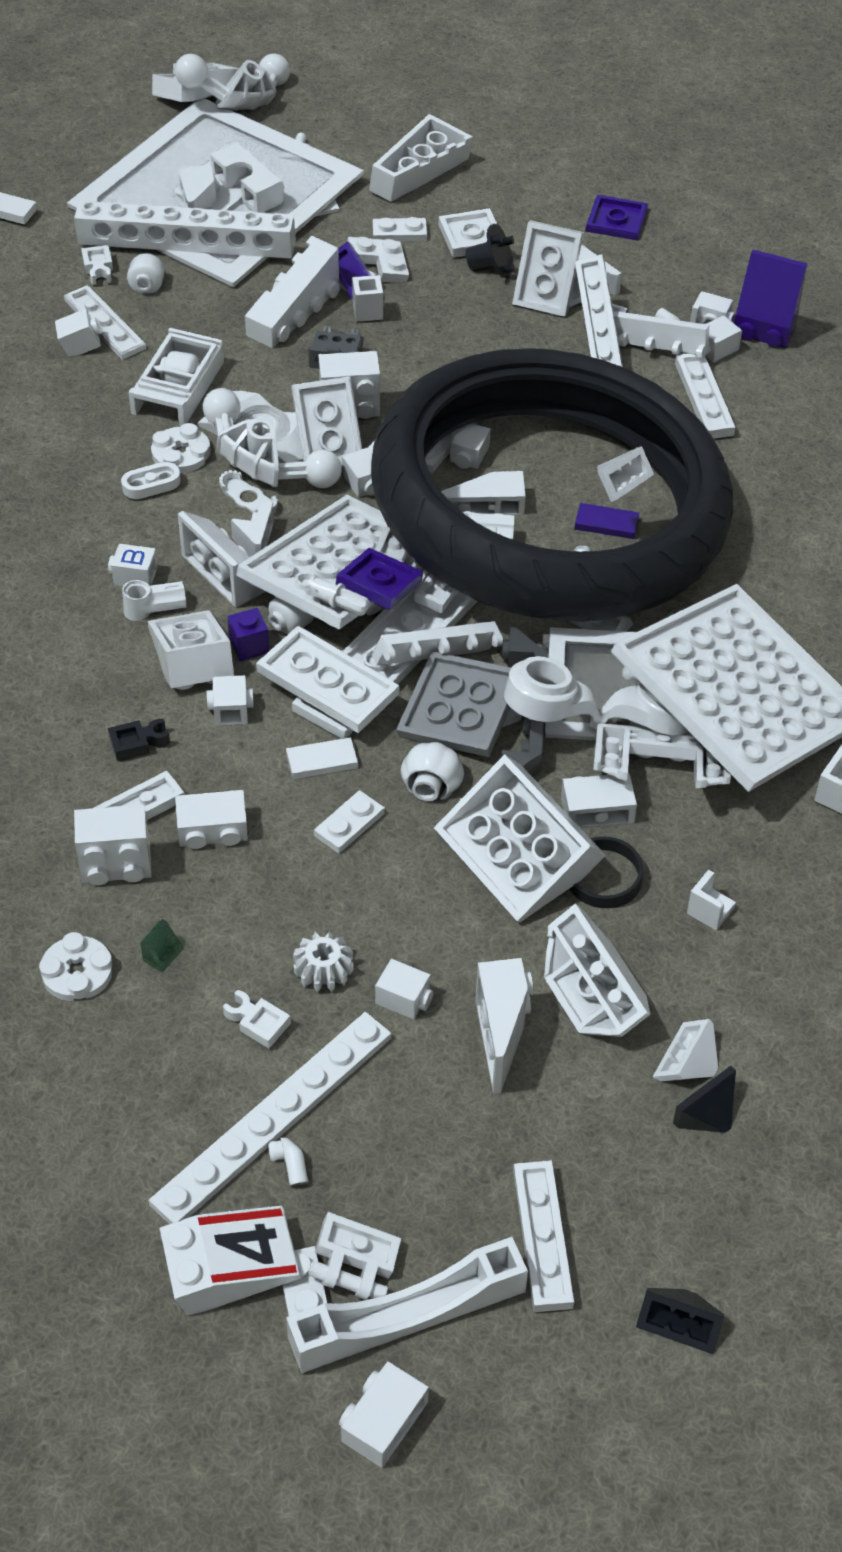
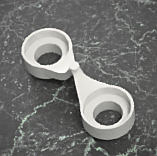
M540 656L529 657L514 664L510 669L504 690V698L510 708L526 718L541 722H555L571 716L589 714L591 715L589 725L594 729H597L598 723H606L610 718L621 717L662 734L684 735L690 733L640 681L637 685L628 686L615 692L598 711L591 690L586 685L576 681L569 669L554 659Z

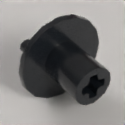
M494 223L487 228V242L466 248V260L472 271L494 266L501 278H508L511 276V272L515 271L509 246L514 244L513 236L506 237L502 228Z

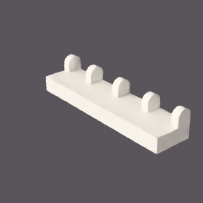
M613 311L619 346L625 347L627 344L643 346L648 351H652L653 348L670 350L674 355H679L680 352L696 354V358L703 359L709 351L710 325Z
M495 621L381 635L372 657L378 666L428 659L431 651L453 656L478 653L490 649L492 645L494 647L502 646L503 637Z

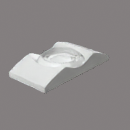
M232 391L238 397L241 406L240 414L233 424L235 425L248 419H264L271 422L275 428L278 462H302L303 456L295 412H283L273 407L258 393ZM203 417L198 422L199 427L217 435L216 425L209 422L206 417Z

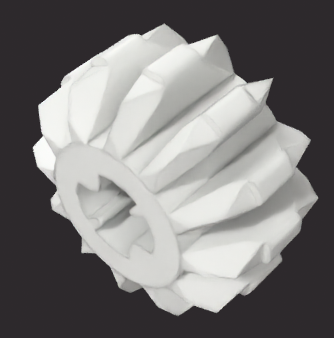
M330 931L325 937H320L314 932L312 940L302 938L300 948H296L293 954L296 977H301V983L304 987L314 982V989L317 993L322 988V985L327 984V988L331 992L335 988V982L345 986L347 975H352L354 969L351 946H346L343 936L333 939Z

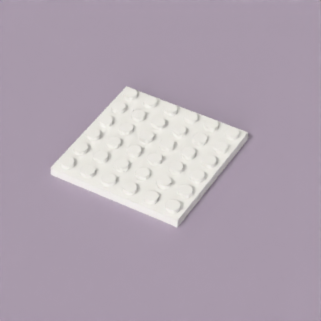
M738 584L616 642L611 650L644 687L666 707L748 792L842 737V686Z

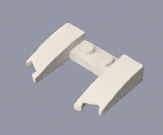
M598 723L593 770L602 771L627 781L629 754H636L642 758L657 756L679 762L694 760L695 788L730 784L731 774L690 733L667 735L649 728Z

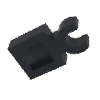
M155 719L148 726L142 727L140 720L109 727L108 734L116 760L149 753L148 745L151 744L155 746L169 744L170 737L168 731L158 733L166 730L164 719Z

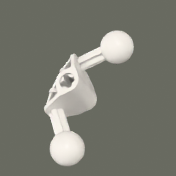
M275 53L263 57L259 64L252 60H246L226 86L208 74L205 61L196 54L181 56L175 64L174 71L176 79L184 87L196 88L200 86L217 98V107L237 111L245 109L255 110L258 107L268 105L276 95L275 87L283 85L288 80L290 66L282 55Z
M217 388L206 395L203 401V413L209 422L216 425L218 435L217 452L224 456L232 466L239 468L253 479L265 482L272 487H277L278 480L306 478L311 485L318 488L331 487L339 480L342 466L339 458L333 452L317 450L312 452L304 462L279 463L275 428L271 422L264 419H248L234 425L233 422L238 418L241 409L240 401L236 394L229 389Z

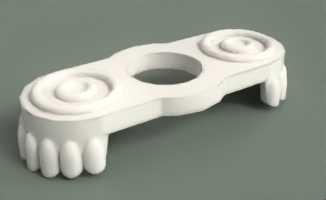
M236 470L225 471L224 474L222 473L221 477H219V485L222 491L231 497L238 506L246 508L253 513L258 512L261 500L273 501L274 513L276 512L278 507L276 496H272L271 499L266 497L259 488L243 481L241 472L237 473ZM245 492H253L257 495V499L253 502H244L240 499V496Z

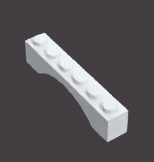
M509 1237L476 1249L443 1272L401 1291L360 1302L324 1303L286 1317L288 1340L302 1374L525 1293L528 1270L513 1237Z

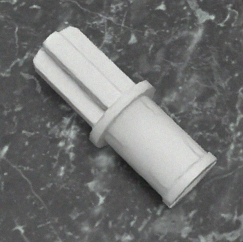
M313 575L307 583V586L312 588H306V594L330 603L332 608L341 607L359 616L364 615L369 608L370 603L367 597L345 589V585L342 583L336 585L317 575Z

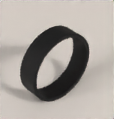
M606 836L590 838L600 850L616 852L626 857L636 868L638 877L630 888L615 895L593 894L581 888L577 883L570 888L571 892L580 901L597 908H616L629 903L637 896L642 885L643 863L640 855L630 844L623 840Z

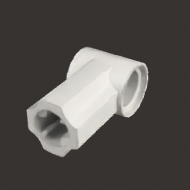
M132 580L127 582L122 588L123 613L129 620L140 621L147 618L152 612L186 608L185 590L182 581L149 586L145 581Z

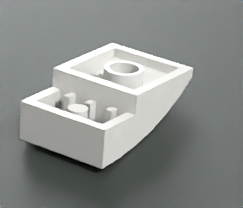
M173 63V74H152V95L179 102L195 101L212 96V94L200 86L187 88L181 85L175 76L174 69L176 63ZM206 63L208 74L225 86L239 69L218 63Z

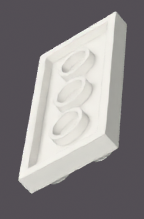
M300 626L292 630L256 663L258 673L357 733L366 727L399 695L398 684Z

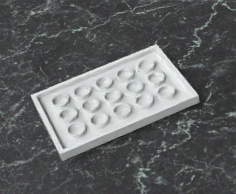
M345 495L237 565L236 576L274 595L276 598L299 608L301 611L326 622L329 626L341 629L359 615L341 607L332 608L330 603L306 594V588H312L308 587L307 583L313 575H317L335 584L336 576L341 570L368 548L375 550L386 522L380 510L349 495ZM408 555L405 564L423 570L415 559ZM369 601V608L373 606L375 603Z

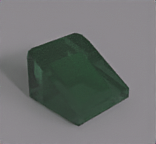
M164 919L159 921L140 942L143 962L160 972H164L184 949L168 922Z

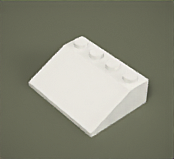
M505 754L434 827L518 922H522L567 891L575 883L580 882L606 856L519 763Z

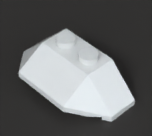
M575 903L548 925L547 936L549 941L546 950L544 979L579 1033L622 1037L650 1015L647 995L611 941L579 905Z

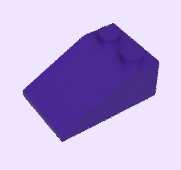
M752 250L734 322L742 330L741 338L764 342L773 347L787 348L796 329L808 263Z

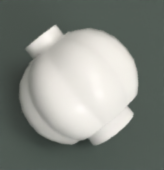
M439 742L421 743L414 746L404 758L400 769L407 790L423 801L435 800L438 797L443 781L446 787L440 799L443 800L450 797L460 787L464 778V769L457 753Z

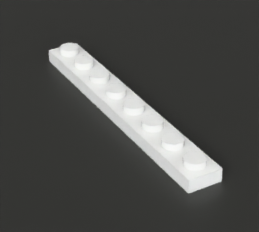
M364 1012L148 1200L149 1206L169 1224L192 1216L268 1148V1144L271 1141L279 1139L391 1039V1032L368 1013Z

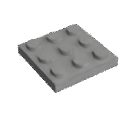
M431 651L397 726L398 736L424 743L439 742L451 749L490 757L510 710V706L504 698V690L511 667Z

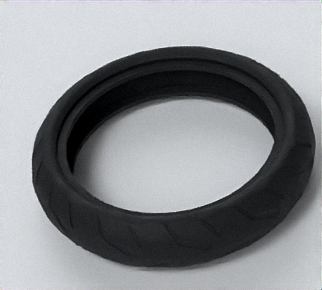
M536 348L501 349L468 356L443 365L421 377L395 401L388 410L373 445L371 479L375 499L387 527L391 529L393 536L410 557L412 556L428 573L472 599L500 610L528 617L564 622L600 621L631 615L671 600L696 582L719 554L728 534L733 514V490L727 464L724 462L725 458L714 438L700 419L658 384L619 365L579 353ZM510 415H537L570 420L608 433L634 449L642 446L648 461L659 471L670 487L676 501L678 515L656 534L634 544L615 549L580 552L542 548L525 544L491 531L461 512L446 498L434 482L428 470L425 457L444 437L459 428L480 420Z

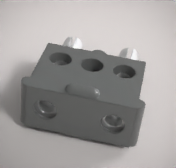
M327 326L323 328V331H316L313 344L308 348L309 367L319 369L318 354L361 352L360 331L356 329L355 332V329H352L350 334H345L342 331L335 333L330 326L328 331Z

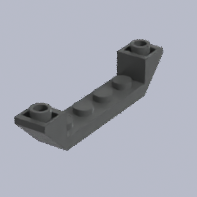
M510 627V639L503 640L502 659H508V667L512 668L514 664L529 657H547V653L518 628ZM524 717L523 734H529V740L523 739L522 751L502 750L501 758L504 754L519 763L532 777L541 771L544 722Z

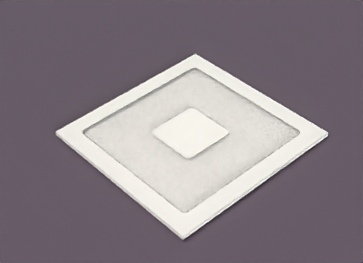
M200 99L192 103L68 201L67 207L76 211L79 201L186 208L180 190L178 169L210 164L211 167V153L237 142L282 179L284 183V203L263 213L294 215L296 234L363 176L364 170L227 108H219L215 103L207 99ZM219 182L220 190L216 191L217 202L210 208L211 210L253 211L242 201L241 184L227 189ZM157 250L231 287H235L268 258Z

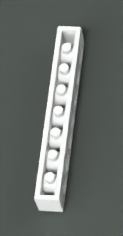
M79 201L74 216L77 242L80 245H108L110 247L292 259L296 242L294 215L282 213L273 214L257 213L254 211L242 212L174 206H150L146 204H121L117 202Z

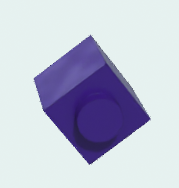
M258 607L227 616L229 640L239 662L269 652L268 628Z

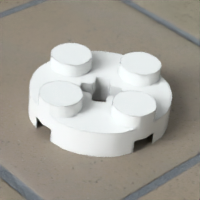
M185 423L181 427L158 431L152 437L151 453L155 464L161 462L173 463L178 466L180 473L192 472L201 468L211 453L208 437L192 423ZM183 447L186 449V451L180 452L179 450H176V448Z
M72 932L65 935L63 940L56 942L45 952L39 964V969L44 986L50 994L61 1000L74 1001V999L85 997L88 999L102 992L112 978L113 964L110 952L101 942L90 937H83L80 933ZM83 963L84 971L82 973L79 971H75L73 974L70 973L71 964Z

